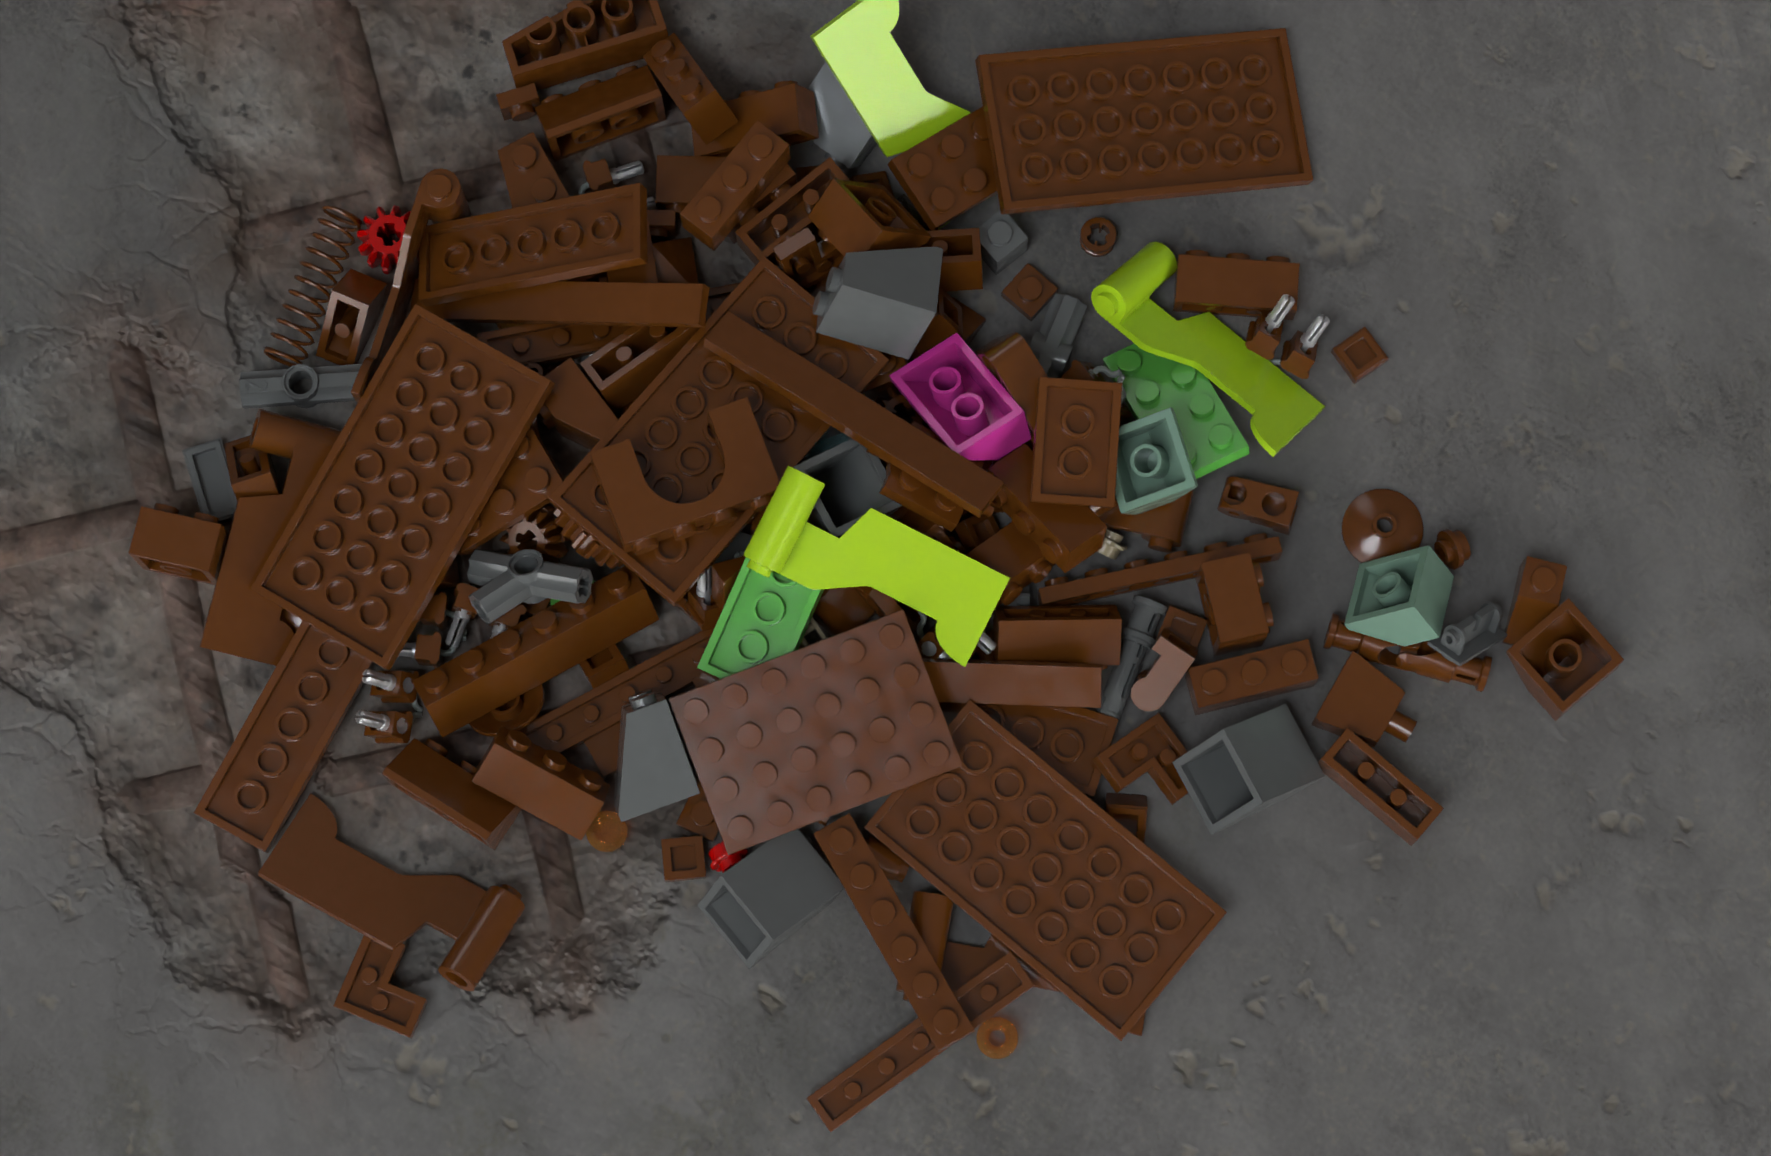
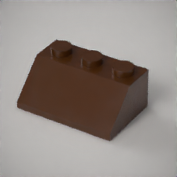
M647 65L638 68V66L626 67L618 71L616 77L603 82L601 80L588 81L578 88L579 91L566 96L563 94L551 95L543 99L541 105L535 107L554 162L666 120L661 92Z
M414 738L386 766L382 775L395 788L488 847L496 850L522 809L473 783L472 780L477 768L462 760L458 766L445 758L449 751L428 738L425 744Z

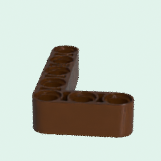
M1014 332L997 337L974 353L1025 412L1031 435L1030 440L1034 445L1038 378L1048 376L1025 339L1019 333ZM1115 496L1114 507H1116V506L1118 505L1117 500H1116V496ZM1089 507L1098 517L1112 509Z

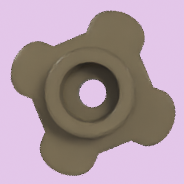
M1107 527L1102 548L1097 552L1116 560L1120 551L1127 550L1128 546L1121 543L1124 537L1122 534Z

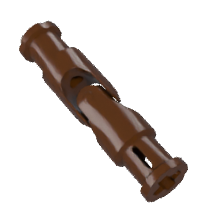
M1333 613L1323 645L1325 649L1336 647L1350 652L1354 651L1365 660L1415 672L1418 675L1447 683L1455 680L1473 685L1476 691L1480 692L1485 688L1492 657L1485 656L1483 659L1474 657L1459 667L1427 645L1428 641L1405 647L1398 645V654H1394L1386 647L1397 646V644L1348 630L1344 625L1345 620H1341L1339 615Z

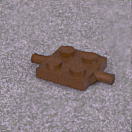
M915 421L911 423L914 427L942 443L930 429ZM868 448L866 449L867 453L869 452L887 462L886 478L879 491L880 494L952 532L958 525L961 515L965 510L964 508ZM969 460L981 468L985 460ZM992 501L983 514L989 518L994 512L997 502Z

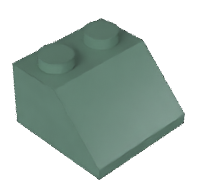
M1170 407L1119 427L1115 496L1122 514L1138 515L1174 502L1198 487L1173 408Z
M1429 545L1360 563L1344 625L1348 630L1404 647L1440 638L1454 575Z

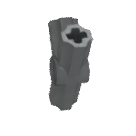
M475 549L469 558V569L467 572L470 584L483 586L470 594L469 599L479 617L487 625L522 602L535 604L549 598L576 604L586 603L591 595L593 581L590 569L544 561L542 554L534 549L520 550L513 555Z

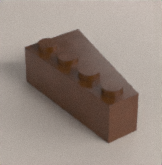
M573 0L566 4L567 8L551 18L548 16L543 17L506 38L502 43L516 88L535 83L536 90L538 91L643 59L642 56L651 50L654 44L668 37V32L657 0Z
M533 132L497 150L512 208L570 197ZM605 272L561 281L598 282V278L605 277Z

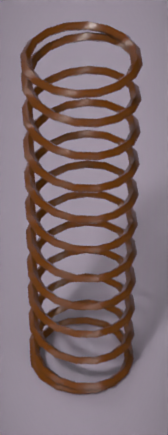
M325 205L322 209L328 216L340 222L357 226V228L341 227L324 218H318L317 220L325 226L340 230L351 239V242L335 241L317 232H312L311 234L319 240L337 246L346 256L328 255L310 246L305 248L313 254L329 259L340 270H326L307 261H299L302 266L321 272L330 278L334 285L315 283L303 276L294 275L296 280L321 290L328 296V299H317L293 289L288 290L290 294L313 303L323 313H310L286 303L282 304L285 309L308 318L317 327H303L285 319L276 318L277 322L300 331L311 341L301 342L289 339L275 332L270 333L272 337L295 346L305 356L289 355L268 346L264 347L265 349L263 350L269 358L290 367L296 364L280 359L270 353L288 358L297 364H303L300 360H305L309 357L307 351L300 345L309 346L315 343L313 337L307 331H317L320 329L319 323L313 317L326 315L324 307L319 303L329 302L330 293L326 289L334 288L337 285L336 279L331 274H340L344 271L342 265L337 260L349 258L348 251L343 247L351 246L355 243L354 237L349 232L360 230V225L363 224L356 215L338 207ZM327 209L337 211V212L343 214L344 216H346L347 218H349V219L352 220V221H349V220L343 219V218H341V217H339V216H337V215H334L333 213L329 212Z

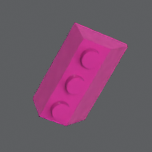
M958 333L950 336L889 375L892 383L942 443L968 460L998 461L1031 439L1023 409Z

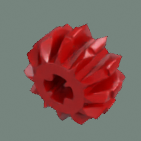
M397 205L391 208L390 215H386L384 209L378 206L376 213L379 218L374 220L370 216H364L363 221L369 229L357 231L358 239L363 241L358 247L360 255L368 256L367 264L371 268L381 264L383 273L387 275L391 272L393 264L397 265L403 234L411 213L409 211L401 216L400 207ZM390 234H397L399 241L392 240L394 245L386 246L384 238L386 237L390 240Z

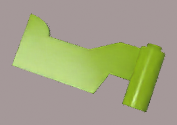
M857 0L810 37L884 156L890 157L905 152L969 115L970 112L966 109L928 93L898 47L890 32L898 21L899 0Z
M1160 242L1148 243L1093 289L1091 300L1095 310L1142 350L1197 369L1253 416L1250 420V427L1255 438L1274 457L1316 418L1325 406L1269 360L1247 349L1245 346L1246 341L1210 312L1177 321L1150 299L1152 293L1176 272L1177 261L1173 252L1166 245Z
M787 466L743 556L750 559L746 567L768 578L772 571L812 590L859 586L872 587L937 620L935 635L939 645L949 657L966 667L1010 578L873 508L867 510L840 538L808 523L807 520L825 484L793 467Z

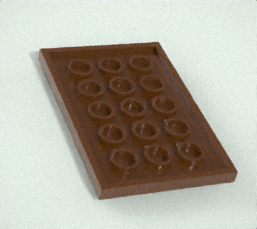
M903 609L669 698L728 855L963 766Z

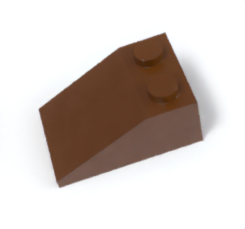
M570 357L544 376L554 382L555 385L537 417L548 431L555 427L562 437L591 450L615 424L618 418Z

